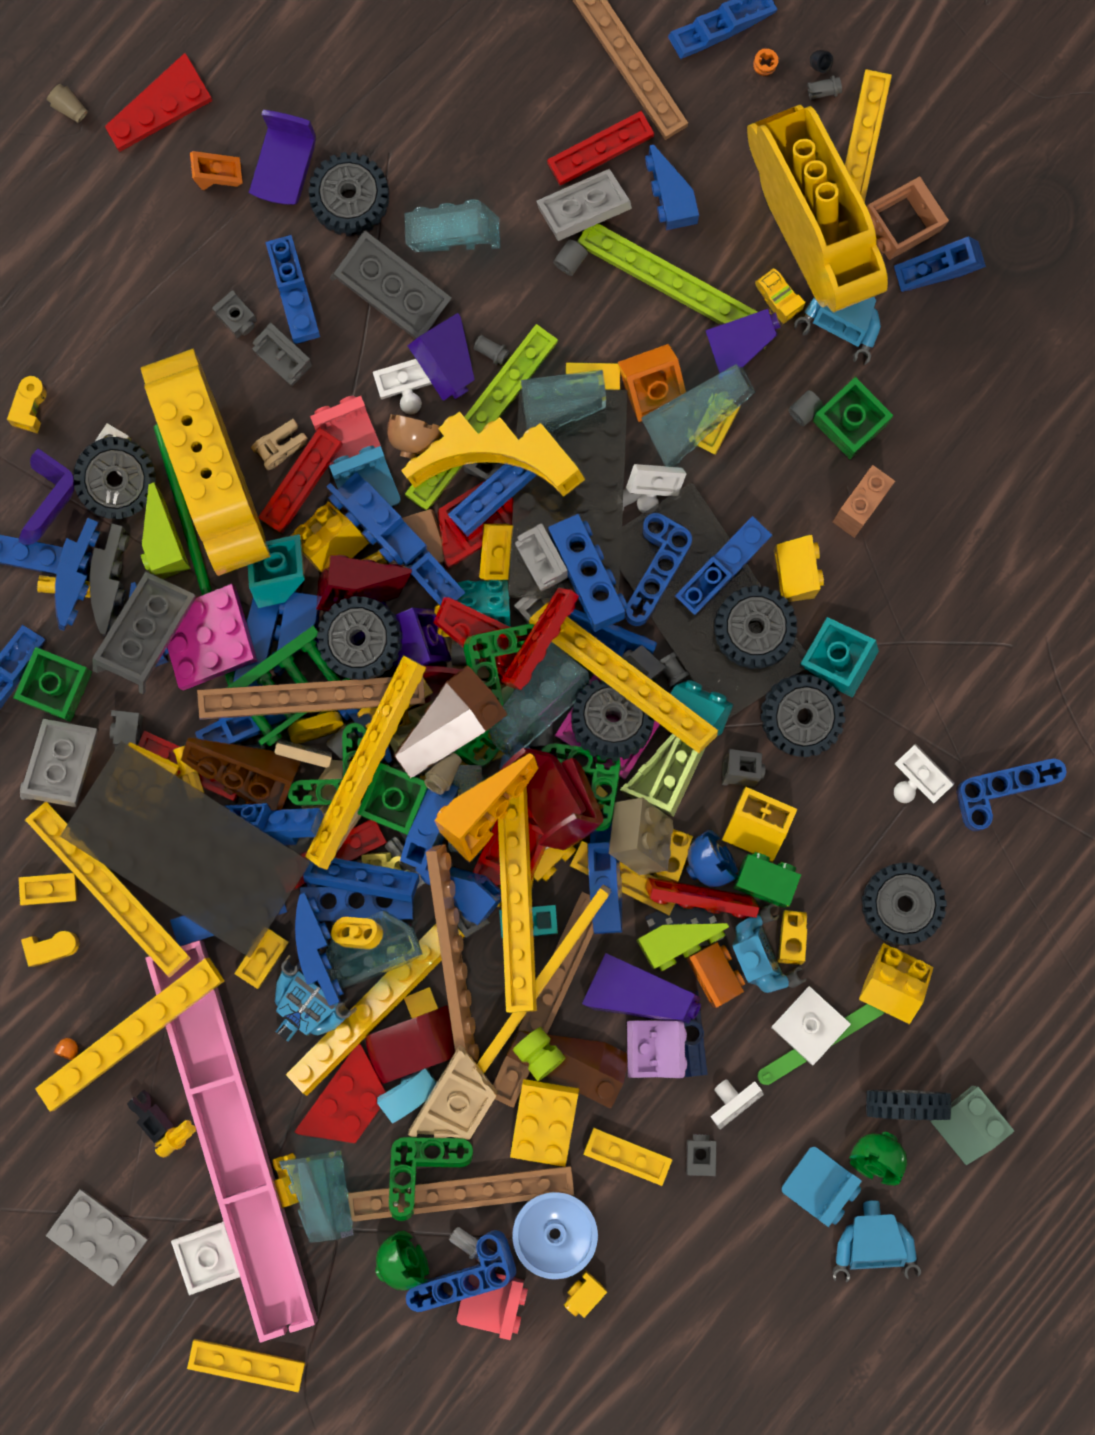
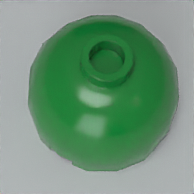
M882 1132V1134H868L859 1139L849 1159H851V1166L867 1178L873 1179L874 1174L883 1178L882 1184L895 1186L900 1184L905 1173L907 1154L902 1145L897 1142L896 1136L888 1132Z
M399 1231L383 1241L377 1251L375 1269L378 1278L382 1282L401 1291L410 1290L426 1283L428 1279H424V1276L429 1274L428 1262L421 1246L418 1244L415 1248L410 1241L414 1237L405 1231Z

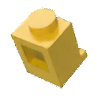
M587 1270L582 1273L584 1281L580 1282L577 1280L567 1291L570 1296L567 1298L564 1306L575 1317L580 1314L585 1318L607 1293V1289Z

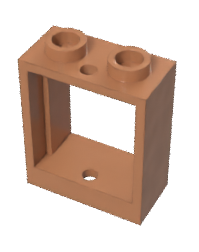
M920 176L867 205L876 233L877 246L889 260L941 232L949 222ZM907 198L926 226V229L898 244L878 213Z
M872 465L844 503L833 523L855 538L890 490L895 480Z

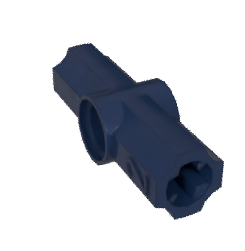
M697 990V991H689V992H691V993H693V994L699 996L698 990ZM699 1011L695 1019L691 1018L689 1024L684 1023V1028L693 1026L698 1031L697 1040L694 1042L685 1041L687 1068L684 1077L708 1075L703 1038L704 1030L702 1027L701 1011Z

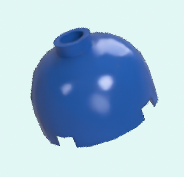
M712 830L704 832L693 840L688 849L687 860L689 865L686 866V869L693 880L698 879L701 883L710 887H720L738 878V875L735 874L738 872V868L727 846L725 845L722 848L716 842L721 838Z

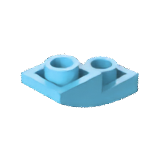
M427 1068L401 1078L400 1085L377 1097V1104L393 1124L423 1104L428 1099L437 1081Z

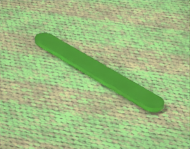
M866 1004L845 1017L851 1025L832 1045L883 1015L884 1012ZM793 1049L762 1068L758 1072V1080L764 1085H769L807 1060Z

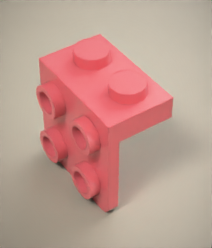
M348 396L342 399L339 405L331 408L329 406L321 407L314 412V415L310 416L316 431L320 427L343 443L330 465L334 464L333 461L339 457L348 455L351 458L360 454L359 451L365 447L373 445L376 448L381 446L361 396L356 398L355 396Z
M495 1273L499 1279H506V1275ZM470 1274V1284L474 1287H479L478 1277ZM514 1277L510 1283L500 1289L461 1300L457 1322L461 1325L500 1334L499 1338L511 1340L512 1333L518 1334L521 1317L516 1316L518 1305L524 1306L528 1288H523L524 1279Z

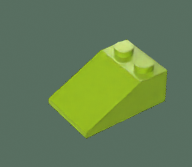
M151 483L148 486L142 547L145 553L141 554V559L150 574H155L158 578L165 579L191 568L163 494L155 483Z

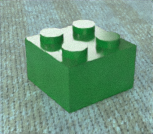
M855 377L816 413L813 422L851 460L890 423L893 414Z
M35 647L13 698L21 703L71 722L92 671L87 667Z
M379 763L357 814L408 835L428 790L424 783L425 780L415 776L409 778L405 772Z
M758 852L745 856L737 874L738 878L735 879L732 889L781 908L789 907L801 874L795 872L796 867L784 862L775 865L769 862L770 857Z

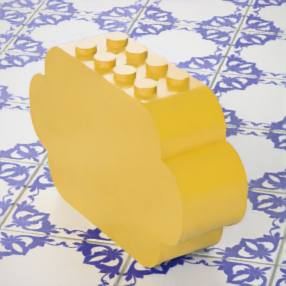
M797 105L748 125V142L760 174V182L765 199L819 305L822 308L828 306L832 312H837L886 292L888 288L887 272L881 253L876 245V233L871 216L812 106L803 108L802 105Z
M190 349L141 367L145 381V390L187 507L217 576L271 557L260 520L225 424L195 350Z

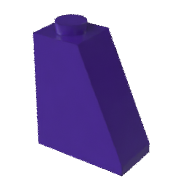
M769 308L706 330L722 382L731 380L778 335L777 329L781 328L776 312L771 313Z
M457 313L407 345L443 401L450 396L457 399L469 391L466 386L475 380L462 320Z

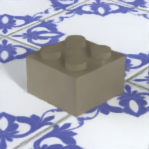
M643 797L615 802L609 854L638 875L668 871V863L671 856L670 844L671 834L673 833V820Z

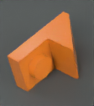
M196 151L190 152L192 178L201 190H205L213 184L235 187L242 184L240 157Z

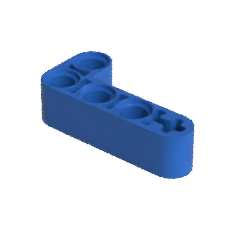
M659 513L648 515L643 524L644 537L649 542L660 547L627 603L628 608L625 609V618L633 626H641L648 621L687 555L692 543V535L689 530ZM652 522H657L662 525L663 530L658 534H654L649 531L648 525ZM682 536L687 544L684 547H676L672 543V538ZM662 559H668L672 562L673 568L669 571H663L659 568L658 562ZM653 582L658 585L659 591L653 595L648 594L644 590V585ZM641 599L646 601L642 610L643 615L639 614L636 618L633 616L631 608L637 609Z
M1048 759L971 777L961 782L957 787L956 794L965 826L972 831H980L987 828L993 820L989 800L1059 783L1065 778L1067 773L1065 764L1058 759ZM1048 769L1056 770L1054 776L1047 775L1041 778L1039 776V773ZM1022 771L1030 776V784L1028 786L1022 785L1019 781L1018 776ZM994 778H999L1003 781L1004 788L1002 792H997L993 789L992 780ZM967 784H972L976 787L977 795L975 798H970L966 795L965 787ZM974 811H979L983 814L984 822L982 825H976L973 822L972 813Z
M492 1230L480 1237L476 1245L480 1264L428 1279L426 1283L410 1289L406 1295L408 1307L413 1311L422 1312L506 1286L516 1275V1266L506 1236L501 1231ZM487 1239H493L497 1243V1252L488 1249ZM499 1266L505 1270L506 1279L502 1280L495 1274L496 1267ZM470 1274L478 1277L479 1287H474L470 1284ZM444 1282L452 1286L453 1295L444 1292ZM432 1291V1295L427 1299H419L418 1293L423 1295Z

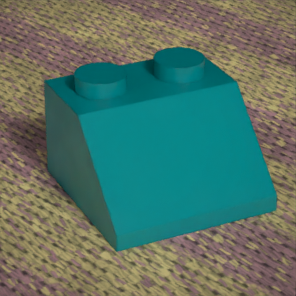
M300 534L266 541L271 557L248 565L249 589L258 608L286 602L305 580Z
M827 617L800 664L816 677L828 682L836 690L853 698L879 650L875 639Z
M687 680V682L677 684L670 694L718 730L717 736L721 735L734 704L726 701L727 697L720 693H709L702 690V685L697 682Z

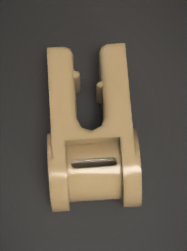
M291 419L270 434L264 435L252 445V450L255 453H259L265 462L264 466L267 470L277 467L287 457L308 443L307 436L304 433H300L296 437L290 438V441L284 445H278L282 440L292 436V433L297 431L298 425L294 419Z

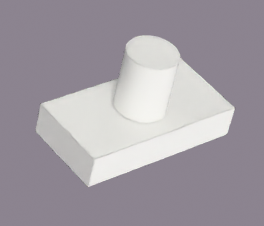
M727 1079L724 1080L714 1091L726 1105L714 1113L711 1118L718 1128L722 1129L764 1095L761 1088L754 1081L738 1094Z

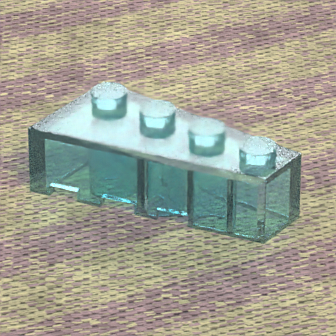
M736 364L643 416L641 419L665 466L675 467L688 452L690 453L705 436L713 432L718 427L717 425L742 405L755 390L744 369Z
M551 642L546 649L544 659L533 670L529 683L522 690L515 689L503 706L508 715L489 729L492 743L509 758L513 757L523 747L526 748L574 704L578 694L582 693L586 685L590 686L588 671Z

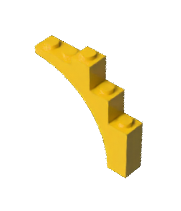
M460 411L456 415L448 417L443 425L438 428L444 437L432 442L425 452L411 459L406 464V467L401 470L414 488H416L429 478L454 467L483 462L510 464L531 471L545 479L563 497L585 480L578 467L541 423L536 427L529 428L523 437L518 440L500 417L495 421L489 422L483 428V431L478 434Z

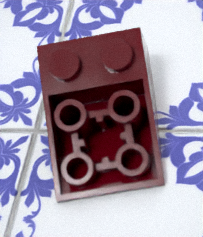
M330 555L318 580L316 609L330 611L332 609L331 606L335 603H340V600L356 596L372 598L379 602L397 598L410 577L412 569L404 568L399 564L387 565L376 563L370 559L357 560L345 555Z

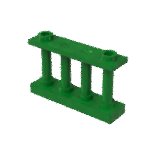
M311 626L226 688L248 687L255 681L258 685L262 684V686L276 685L270 678L272 676L270 670L277 665L281 669L285 668L296 684L309 683L293 662L295 658L292 654L299 649H302L303 652L307 651L328 681H341V679L323 661L322 653L316 646L317 641L315 638L318 631L314 626ZM307 712L284 714L287 720L275 729L272 728L264 715L250 716L264 734V737L258 740L260 746L265 742L268 746H271L282 738L279 732Z

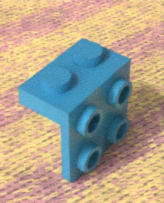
M373 445L365 447L359 451L360 454L351 458L348 455L339 457L333 461L334 464L329 466L338 489L357 472L391 507L400 503L401 499L381 446L376 448Z
M810 1147L784 1182L781 1190L786 1196L829 1227L831 1223L836 1225L845 1213L842 1208L848 1200L852 1202L861 1191L859 1184L862 1181L818 1148Z

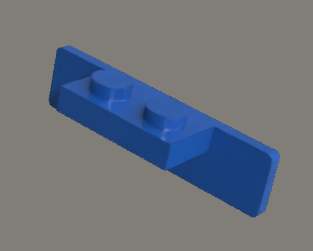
M368 482L362 485L347 500L331 483L327 485V489L332 494L328 498L336 508L340 510L343 507L348 512L345 516L355 527L359 524L363 527L364 531L362 534L372 545L377 542L382 547L379 552L389 563L394 560L402 566L404 564L403 560L385 540L392 531L404 522L402 517Z
M575 609L567 616L620 657L629 649L635 651L641 645L653 655L657 645L655 641L625 630L618 625L612 624L594 632L586 614Z

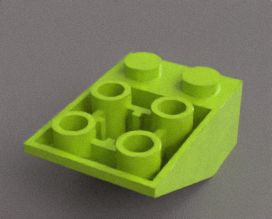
M727 923L662 925L636 941L651 968L655 969L658 967L660 971H663L677 963L674 958L683 953L686 958L701 950L699 944L707 940L711 944L724 937L725 933L723 930L729 926Z

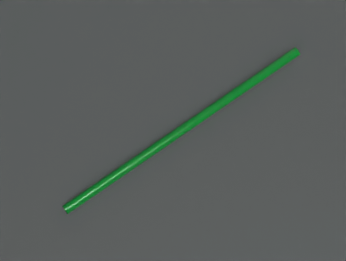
M157 424L153 428L203 596L212 592L191 516ZM235 670L225 674L228 686L233 683Z

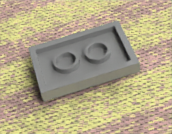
M610 169L536 201L538 209L558 241L632 209L629 198Z
M43 719L21 788V796L77 807L98 736L97 729Z
M83 1189L77 1192L46 1235V1237L112 1286L116 1285L149 1240L148 1237Z

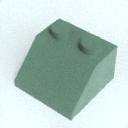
M973 1085L951 1103V1120H930L965 1165L994 1149L1014 1132L1013 1128L978 1086Z

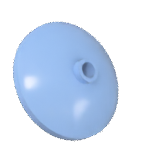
M561 1192L541 1194L527 1202L516 1217L513 1226L515 1252L522 1264L540 1277L548 1279L570 1277L581 1271L590 1262L596 1250L598 1231L595 1219L588 1207L572 1195ZM554 1228L558 1229L561 1233L556 1239L552 1238L549 1234Z

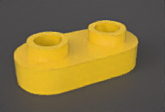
M322 711L314 717L297 719L289 726L288 733L292 742L302 743L335 733L344 723L339 712Z
M342 917L333 925L331 936L336 943L343 947L372 949L381 942L383 928L372 919Z

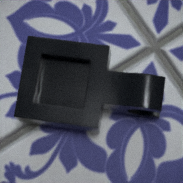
M143 1090L137 1096L141 1103L133 1097L127 1105L140 1118L137 1124L153 1143H156L174 1125L156 1104L151 1107V1097L148 1092Z

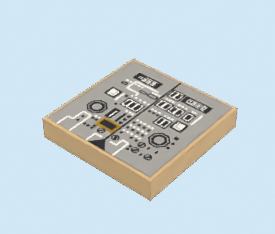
M284 739L277 741L274 752L277 755L326 768L329 767L332 758V752Z

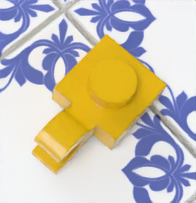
M293 1153L273 1159V1166L279 1179L274 1180L282 1208L308 1199L300 1171L294 1173L297 1161Z

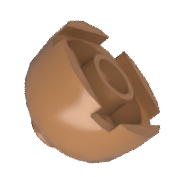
M390 414L387 428L388 439L394 448L401 451V457L413 459L417 455H421L432 442L441 439L442 433L438 429L439 425H429L425 421Z

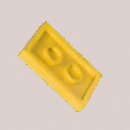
M523 1079L510 1158L566 1167L579 1088Z

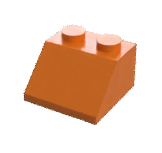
M669 344L618 362L623 384L638 422L689 404L679 361Z
M718 942L686 958L712 1008H717L744 992L741 986L745 985V982L739 971H733L728 961L732 960L725 945L720 947Z

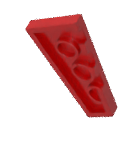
M184 53L106 124L105 128L118 151L121 152L210 103L212 98L188 56Z
M449 597L443 598L433 622L463 648L466 639L472 635L511 628ZM504 634L499 635L497 639L500 649L505 650L509 645L508 637ZM516 636L517 642L526 640L528 636ZM482 643L473 645L474 651L479 652L480 649H483ZM518 652L495 656L498 677L502 679ZM486 658L477 659L480 662H486ZM524 687L522 688V690L514 688L515 692L522 693Z

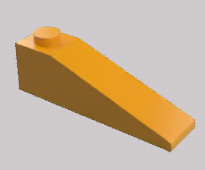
M530 753L456 797L448 806L442 807L434 821L439 832L467 861L470 862L487 844L493 835L490 829L498 818L503 820L507 815L508 811L506 810L508 809L509 801L512 797L517 798L521 795L538 770L535 757Z

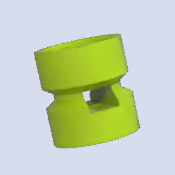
M541 1027L531 1032L513 1048L514 1053L522 1062L529 1063L528 1070L537 1081L546 1077L566 1059L556 1045H550L551 1039Z

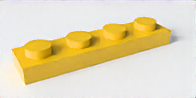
M582 841L570 867L589 876L588 843ZM620 862L622 893L670 916L675 903H656L649 898L645 889L648 877L658 878L650 874L638 875Z
M194 1339L187 1369L299 1392L306 1362Z

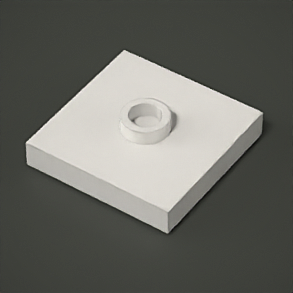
M809 986L771 1028L813 1066L851 1024Z
M224 1221L171 1241L189 1295L240 1277Z

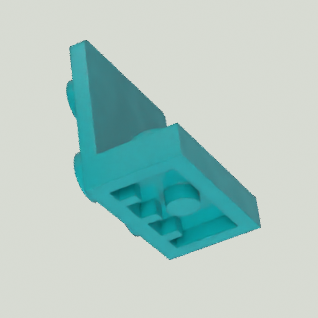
M465 580L456 582L465 592L457 600L458 602L511 627L508 580Z

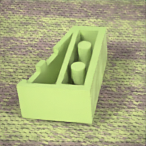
M672 734L657 749V752L646 764H643L635 776L620 790L624 795L632 799L643 797L660 811L674 817L704 750L698 753Z

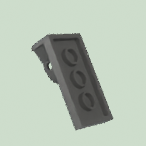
M364 231L359 236L354 246L330 276L332 281L335 279L339 280L414 339H417L430 329L452 298L367 231Z
M145 572L93 657V671L99 673L108 670L138 684L139 693L144 695L146 692V681L194 603L195 594Z

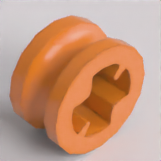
M771 49L760 50L757 52L753 62L754 70L762 76L771 75L778 65V56ZM762 57L765 60H772L770 63L771 67H768L766 64L763 66L760 64Z

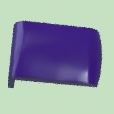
M263 110L262 116L268 129L249 193L272 203L296 205L301 196L315 147L316 135L309 120L285 113Z
M40 449L35 450L30 458L31 468L56 486L23 527L19 537V543L23 545L34 544L43 536L74 493L75 482L72 473Z

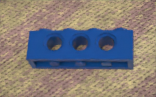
M579 514L549 526L548 535L568 570V578L575 593L579 595L578 599L594 632L625 619V609L628 608L622 593L617 594L613 587L616 584L615 578L611 570H605L601 562L604 560V556L599 545L594 546L590 539V536L593 534L586 520L582 522ZM574 543H580L585 548L581 552H574L570 549V546ZM586 567H592L596 570V574L587 577L581 571ZM602 591L608 595V598L604 601H597L593 595L596 592Z
M307 883V887H300V895L306 893L309 898L314 896L320 912L316 913L319 922L337 921L342 917L372 920H414V898L412 902L393 899L392 904L388 908H381L377 901L379 896L361 893L365 898V903L361 908L354 909L350 905V898L353 894L359 892L324 887ZM327 894H334L336 896L337 903L332 909H325L322 905V899Z

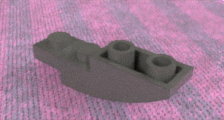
M115 524L111 525L105 550L94 548L90 569L91 605L100 634L106 637L116 621L118 607L123 606L126 597V590H123L124 586L119 581H115V577L120 576L122 561L119 560L122 551H126L128 547L129 535H126L127 531L123 526Z

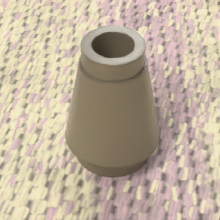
M58 84L47 97V101L51 103L50 107L75 120L77 123H80L88 113V110L84 108L68 86L64 87L62 84Z
M452 752L441 759L426 773L424 781L426 787L440 795L445 791H449L459 765L462 762L461 758Z

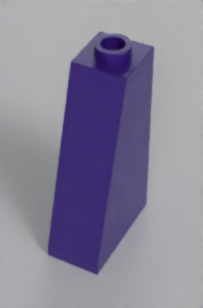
M605 953L582 1004L598 1011L667 1021H683L689 1024L691 1018L695 1019L700 1011L701 1004L699 1001L701 998Z

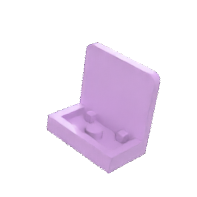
M627 1021L628 1077L683 1078L687 1068L685 1057L687 1033L684 1028V1022Z

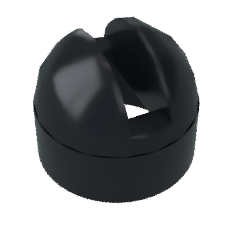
M825 50L813 52L810 56V66L815 71L826 73L831 69L833 56L830 52Z

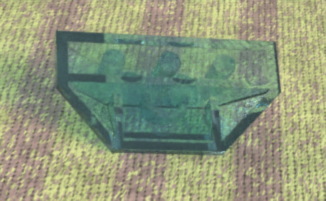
M384 910L367 917V919L374 920L383 928L382 940L375 948L343 947L332 939L326 950L332 968L328 970L332 980L338 979L341 988L344 989L414 961L423 955L414 928Z

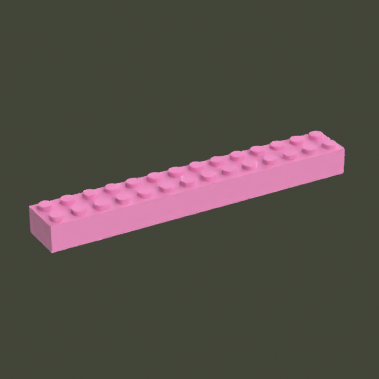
M196 941L180 946L191 959L170 978L150 956L145 958L156 995L203 959L209 958L204 941ZM216 987L166 1025V1029L257 1335L261 1343L285 1335L288 1331V1324H291L289 1326L291 1333L315 1325L318 1319L285 1209L282 1208L274 1183L276 1179L218 987Z

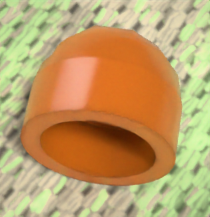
M65 1038L57 1044L53 1053L72 1061L78 1054V1045L73 1039Z

